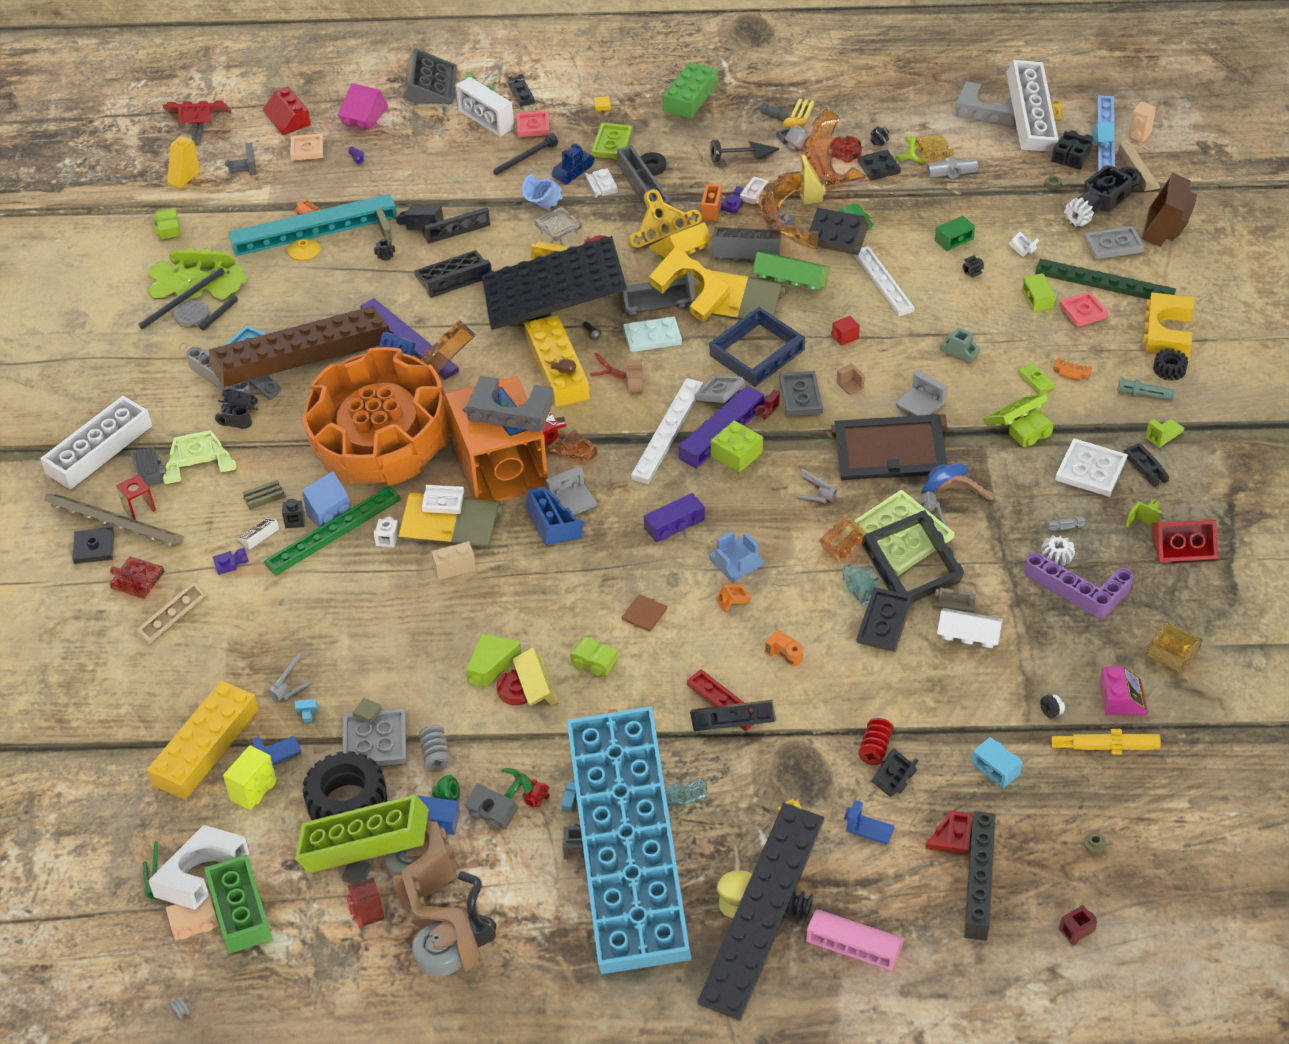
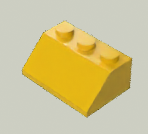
M705 222L670 235L649 247L664 258L675 247L689 255L696 252L695 248L699 251L708 247L707 243L711 242L712 238Z

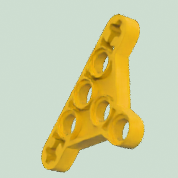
M655 189L649 190L644 195V201L648 209L640 230L628 237V245L636 249L694 226L701 221V213L695 209L682 212L664 203L659 191ZM650 193L655 194V202H651L649 200ZM656 209H660L662 211L661 218H658L655 215ZM692 215L696 216L694 220L687 221L686 219ZM676 219H680L683 224L681 228L676 226ZM663 224L667 225L668 232L666 234L661 231V226ZM648 230L653 231V239L647 237ZM635 238H643V240H640L637 243L633 242Z

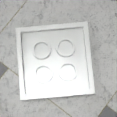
M1073 438L1055 480L1110 497L1126 463L1128 454Z

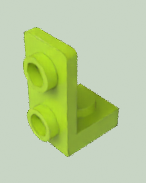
M1152 419L1148 422L1145 438L1160 448L1184 432V427L1172 419L1163 424Z

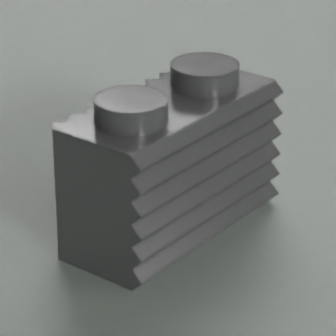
M147 447V449H140L139 451L136 450L135 452L132 451L131 454L137 475L139 474L148 486L163 483L161 477L164 476L163 466H158L161 463L159 452L155 453L153 447Z

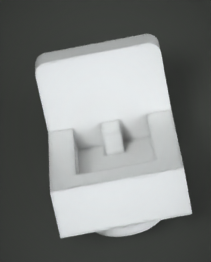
M1019 232L1008 244L1024 257L1027 253L1031 255L1037 249L1036 244L1039 242V239L1037 238L1032 243L1022 232Z

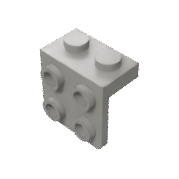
M917 370L913 374L912 388L897 400L896 406L913 416L932 415L946 402L948 386Z
M580 466L546 479L547 489L560 500V504L563 507L569 508L572 511V515L596 507V500L584 485L583 470Z

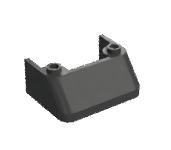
M690 271L686 272L683 277L676 279L663 294L652 287L649 282L627 285V290L618 292L623 313H627V316L637 315V312L673 306L686 308L695 299Z

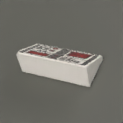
M266 518L237 538V541L250 550L279 530L278 521Z

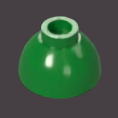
M452 775L442 777L436 786L432 788L433 797L458 801L460 788L456 778Z

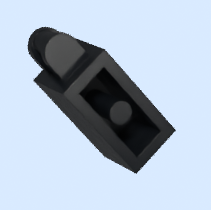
M410 206L407 211H402L396 217L397 224L406 225L407 230H425V225L444 220L441 206Z

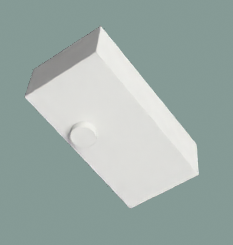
M471 77L456 85L458 109L461 113L499 137L514 129L512 102Z

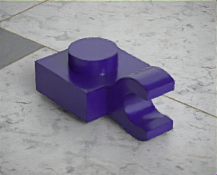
M737 186L733 196L727 195L721 204V210L734 214L738 212L743 205V199L740 198V194L743 191L742 187Z
M245 548L238 549L233 555L229 551L213 556L218 575L236 570V565L249 562Z

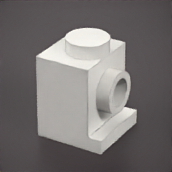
M392 517L378 519L376 530H374L376 546L395 547L399 533L397 520H394Z

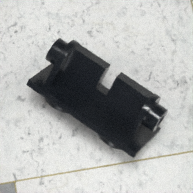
M227 389L222 392L224 399L218 400L221 403L229 402L246 405L250 413L251 410H258V408H254V405L258 402V398L255 395L242 393L241 399H239L240 392Z

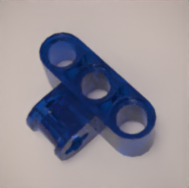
M574 143L570 149L562 152V162L554 167L552 177L567 185L591 168L595 158L593 155L582 150L580 145Z

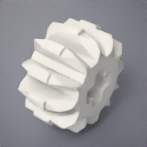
M1083 198L1073 199L1065 206L1066 209L1064 211L1067 214L1066 219L1070 220L1069 224L1074 223L1075 227L1085 226L1091 221L1094 214L1091 210L1093 206H1089L1088 201L1084 202Z
M1052 535L1051 538H1046L1041 547V554L1064 567L1065 564H1070L1075 555V548L1073 542H1069L1068 538L1063 539L1061 535L1056 538Z

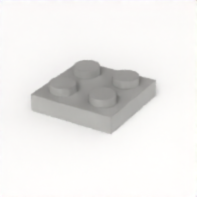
M714 375L694 395L697 401L725 403L734 393L739 391L745 382L743 377Z

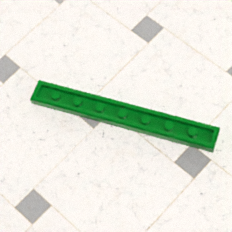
M387 486L264 560L265 566L277 576L401 500L400 495L390 486Z

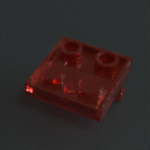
M130 556L121 568L111 567L110 573L115 576L109 583L110 588L145 599L165 572L163 566Z

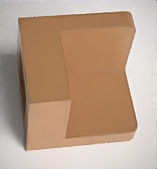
M852 363L837 370V384L848 395L864 389L865 375Z

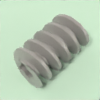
M439 725L425 727L419 732L424 765L430 772L444 770L450 760L446 735L444 734L445 730Z

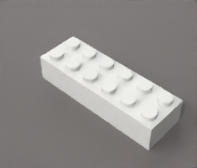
M1013 60L1006 74L1021 150L1051 152L1058 142V135L1043 62Z
M121 396L40 458L45 474L71 490L152 427L148 410Z

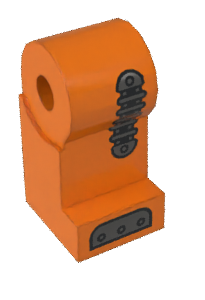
M777 629L765 641L764 653L769 656L775 653L785 659L788 665L797 666L803 661L804 648L796 640Z

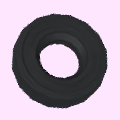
M649 152L640 156L645 165L650 162L658 163L654 166L646 165L653 176L665 171L666 159L662 154Z

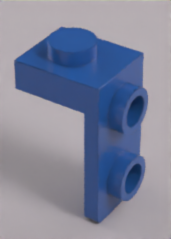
M294 736L266 748L260 737L252 739L253 747L270 755L272 765L301 753V748Z
M854 800L852 807H848L844 819L847 820L846 832L888 845L894 831V825L863 816V802Z

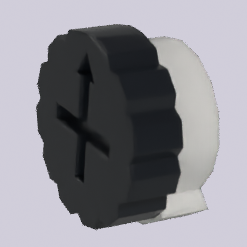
M1046 695L1040 699L1041 709L1048 718L1057 717L1064 713L1065 705L1059 696Z

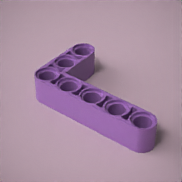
M1030 553L1026 557L1024 573L1028 578L1098 618L1106 617L1131 590L1133 573L1126 568L1118 569L1098 588L1039 553Z

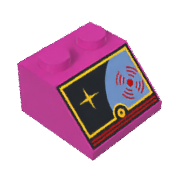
M1102 667L1099 684L1105 715L1147 714L1141 679L1125 667Z

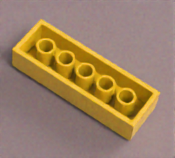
M554 315L525 322L527 343L546 386L553 387L555 407L590 399L589 382L559 316ZM562 359L573 360L576 364V370L572 374H561L559 370L551 369V362H559Z
M221 680L148 767L147 773L151 785L186 800L258 712L259 708L255 695Z

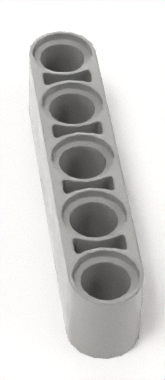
M191 347L187 350L189 366L193 371L222 391L231 389L240 392L239 399H241L242 393L251 395L248 381L223 387L210 367L209 353L199 347Z

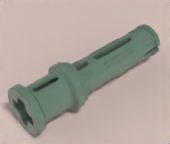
M1124 377L1119 379L1118 393L1122 391L1132 393L1133 396L1143 394L1173 401L1175 389L1143 384L1139 380L1132 381L1124 379Z

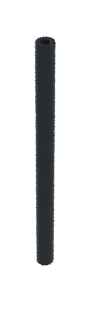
M220 267L138 324L139 327L144 329L223 275L225 273L224 269Z

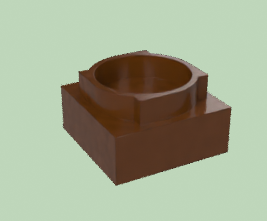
M1172 172L1149 207L1142 236L1143 240L1161 247L1166 239L1173 241L1182 233L1189 222L1197 198V194L1189 191L1191 180Z

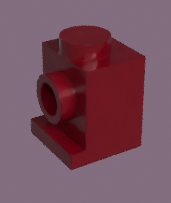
M1082 905L1061 917L1059 930L1074 946L1077 944V941L1095 932L1098 921L1095 915Z

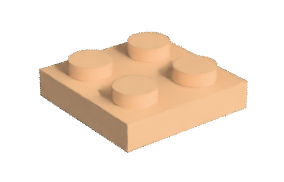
M323 133L291 136V161L324 158Z

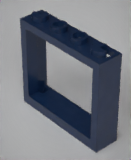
M761 307L750 312L746 317L739 320L735 325L725 330L720 336L709 343V351L712 358L738 376L743 377L745 381L754 387L805 350V337ZM758 325H761L787 343L751 369L725 350Z

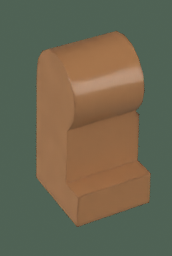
M642 360L626 361L628 393L643 392Z

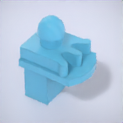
M575 780L573 782L568 781L565 787L566 790L561 803L563 811L573 812L577 799Z

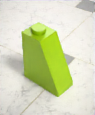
M482 633L466 669L468 683L485 687L490 685L514 663L513 658L522 654L520 641Z

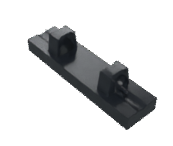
M773 699L691 709L690 711L694 732L776 721ZM752 708V715L750 717L749 709Z

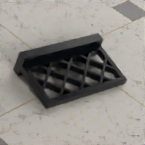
M477 250L414 270V274L426 288L428 296L432 298L482 281V275L492 271L491 262L484 260Z

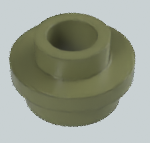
M1089 833L1084 838V846L1089 853L1099 854L1106 847V839L1099 833Z

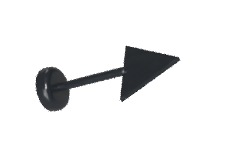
M712 140L710 155L712 162H719L721 153L753 151L756 158L759 159L778 151L779 148L749 141L751 147L721 149L720 142Z

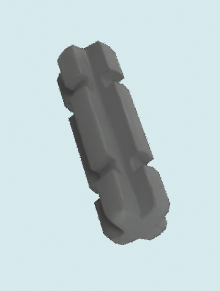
M765 103L760 106V112L766 114L767 112V115L783 121L789 118L787 111H782L773 106L769 107Z
M203 123L194 124L191 140H194V145L200 144L204 128Z

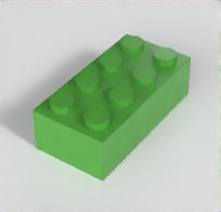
M689 62L663 94V111L691 119L718 85V69Z
M757 252L753 272L758 273L757 277L766 279L774 277V281L788 282L789 280L792 285L804 286V284H807L806 288L820 290L821 287H826L830 266L767 252Z
M248 855L204 868L228 954L271 941L272 936Z

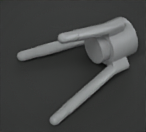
M801 469V472L804 473L801 475L803 478L820 487L818 491L820 497L798 495L797 497L799 499L819 501L824 504L826 501L832 502L836 496L837 488L822 481L805 469Z
M929 491L923 493L921 503L919 504L929 512L936 509L941 522L947 526L935 493Z
M301 653L297 654L280 678L267 690L268 694L275 701L279 702L282 698L287 701L292 695L310 685V682H306L288 692L289 686L283 681L302 656Z

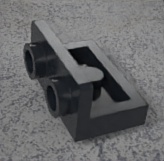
M892 749L871 779V782L890 797L897 792L900 794L907 786V778L910 779L917 771L915 766L919 760L914 758L912 761H909L896 749Z

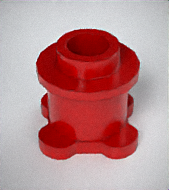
M531 779L533 788L527 794L524 792L523 798L526 805L538 808L542 805L543 798L548 799L550 797L548 793L549 787L545 783Z

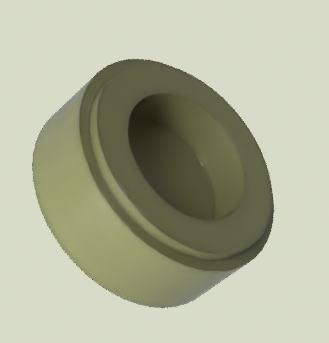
M1049 176L1045 179V187L1047 189L1055 191L1061 188L1062 180L1058 176Z

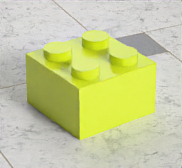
M251 745L248 746L223 775L230 800L250 811L255 805L260 803L264 794L269 789H272L277 781L270 755Z

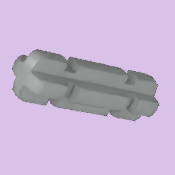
M1082 516L1075 517L1074 519L1064 518L1057 519V521H1047L1049 532L1057 531V529L1061 531L1074 529L1075 527L1083 528L1085 526V519Z

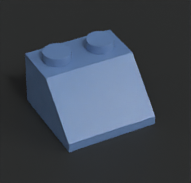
M333 471L302 490L307 517L318 527L323 526L351 509L349 496Z

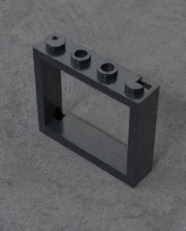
M926 510L867 533L862 539L861 545L887 589L912 595V603L936 593V589H940V587L946 589L960 583L964 575L961 564L955 560L952 549L946 545L942 533L937 530L933 518L927 514ZM920 524L950 574L906 591L877 541Z

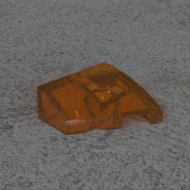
M575 429L564 439L557 438L546 448L551 453L581 461H588L599 455L597 448Z

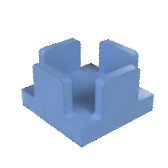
M733 531L717 539V549L709 554V559L732 583L764 565V560L758 555V543L748 533L743 535V539L741 537L735 539Z

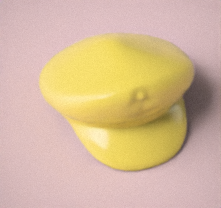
M736 870L728 872L720 878L717 884V892L720 895L719 908L725 916L734 917L752 873Z

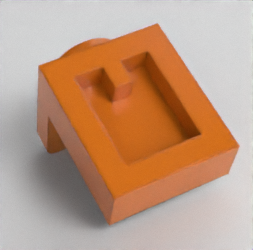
M724 584L716 600L722 610L728 612L732 604H748L751 597L744 585Z

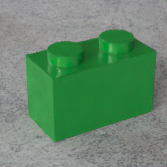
M962 215L936 227L935 241L946 251H949L973 240L975 225Z

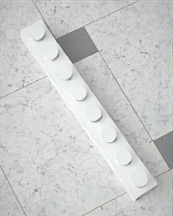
M686 378L632 472L631 480L645 484L650 483L696 401L694 394L703 387V382Z

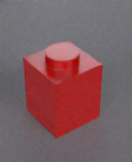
M851 316L832 323L831 336L841 346L859 339L860 325Z

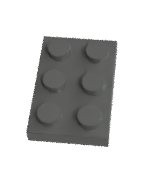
M815 371L779 374L786 416L823 413Z

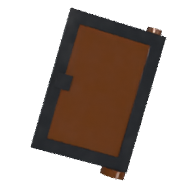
M946 414L834 421V424L831 425V435H836L841 480L929 475L936 466L947 464L942 434L947 432Z

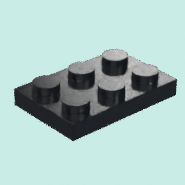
M874 587L856 639L857 643L896 652L911 608L913 596Z

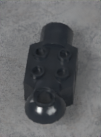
M1105 165L1084 181L1083 194L1078 199L1083 198L1084 202L1088 201V205L1093 206L1091 210L1094 214L1099 210L1109 212L1130 196L1131 190L1142 180V174L1132 167L1117 169L1114 166Z

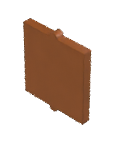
M639 594L622 616V620L633 624L634 627H640L650 632L667 610V606L655 601V599Z

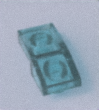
M702 777L697 781L690 782L685 787L680 781L673 785H668L665 788L668 806L683 805L706 797L707 782Z

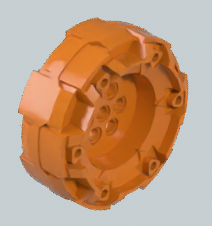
M369 348L365 354L349 358L337 365L332 363L310 385L312 391L308 396L305 412L302 416L309 444L315 456L322 462L326 472L330 473L333 471L338 480L343 483L352 485L353 483L384 482L391 486L404 482L420 474V467L425 465L438 450L447 445L451 431L446 392L440 378L431 364L426 365L418 358L402 353V350L399 348Z

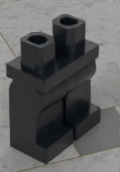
M1074 130L1065 131L1053 148L1051 162L1066 165L1067 163L1068 167L1081 170L1086 157L1091 152L1092 135L1086 134L1082 136Z

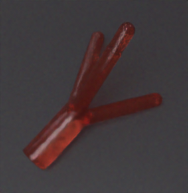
M595 352L597 360L608 370L591 373V377L612 374L620 379L625 378L626 373L611 367Z

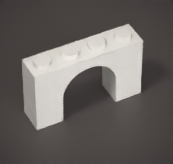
M203 825L148 880L153 896L196 910L209 896L203 878L187 874V872L203 862H225L248 855L249 850L245 837Z

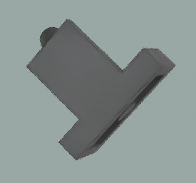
M246 143L247 159L227 160L225 162V166L230 169V173L249 171L250 176L257 175L252 143Z

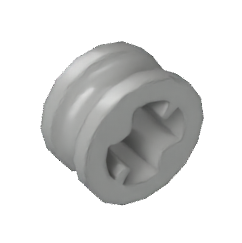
M179 996L176 997L175 1002L170 1001L168 1003L170 1009L179 1020L182 1019V1015L190 1014L188 1007Z

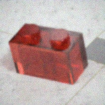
M374 877L348 885L349 895H346L350 916L352 921L357 920L359 928L385 919Z

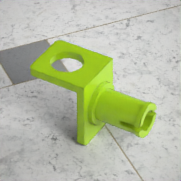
M1156 499L1150 500L1148 505L1138 501L1129 512L1126 527H1129L1135 519L1151 526L1152 522H1159L1162 512L1159 510L1161 503L1157 500L1153 504Z

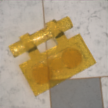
M942 134L915 137V146L920 153H924V158L932 160L937 157L948 158L954 155V150L948 149L949 145Z

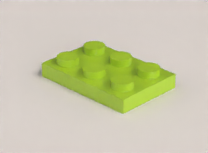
M601 123L591 151L592 157L617 160V149L628 146L633 126Z
M1047 395L1023 396L984 417V422L986 425L993 424L994 426L1012 424L1015 422V418L1024 417L1029 414L1028 411L1043 407L1042 404L1048 401Z

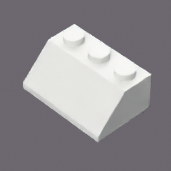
M943 608L937 634L941 635V639L953 641V637L960 638L962 643L973 644L976 641L981 642L983 647L993 648L994 645L998 646L1003 619Z

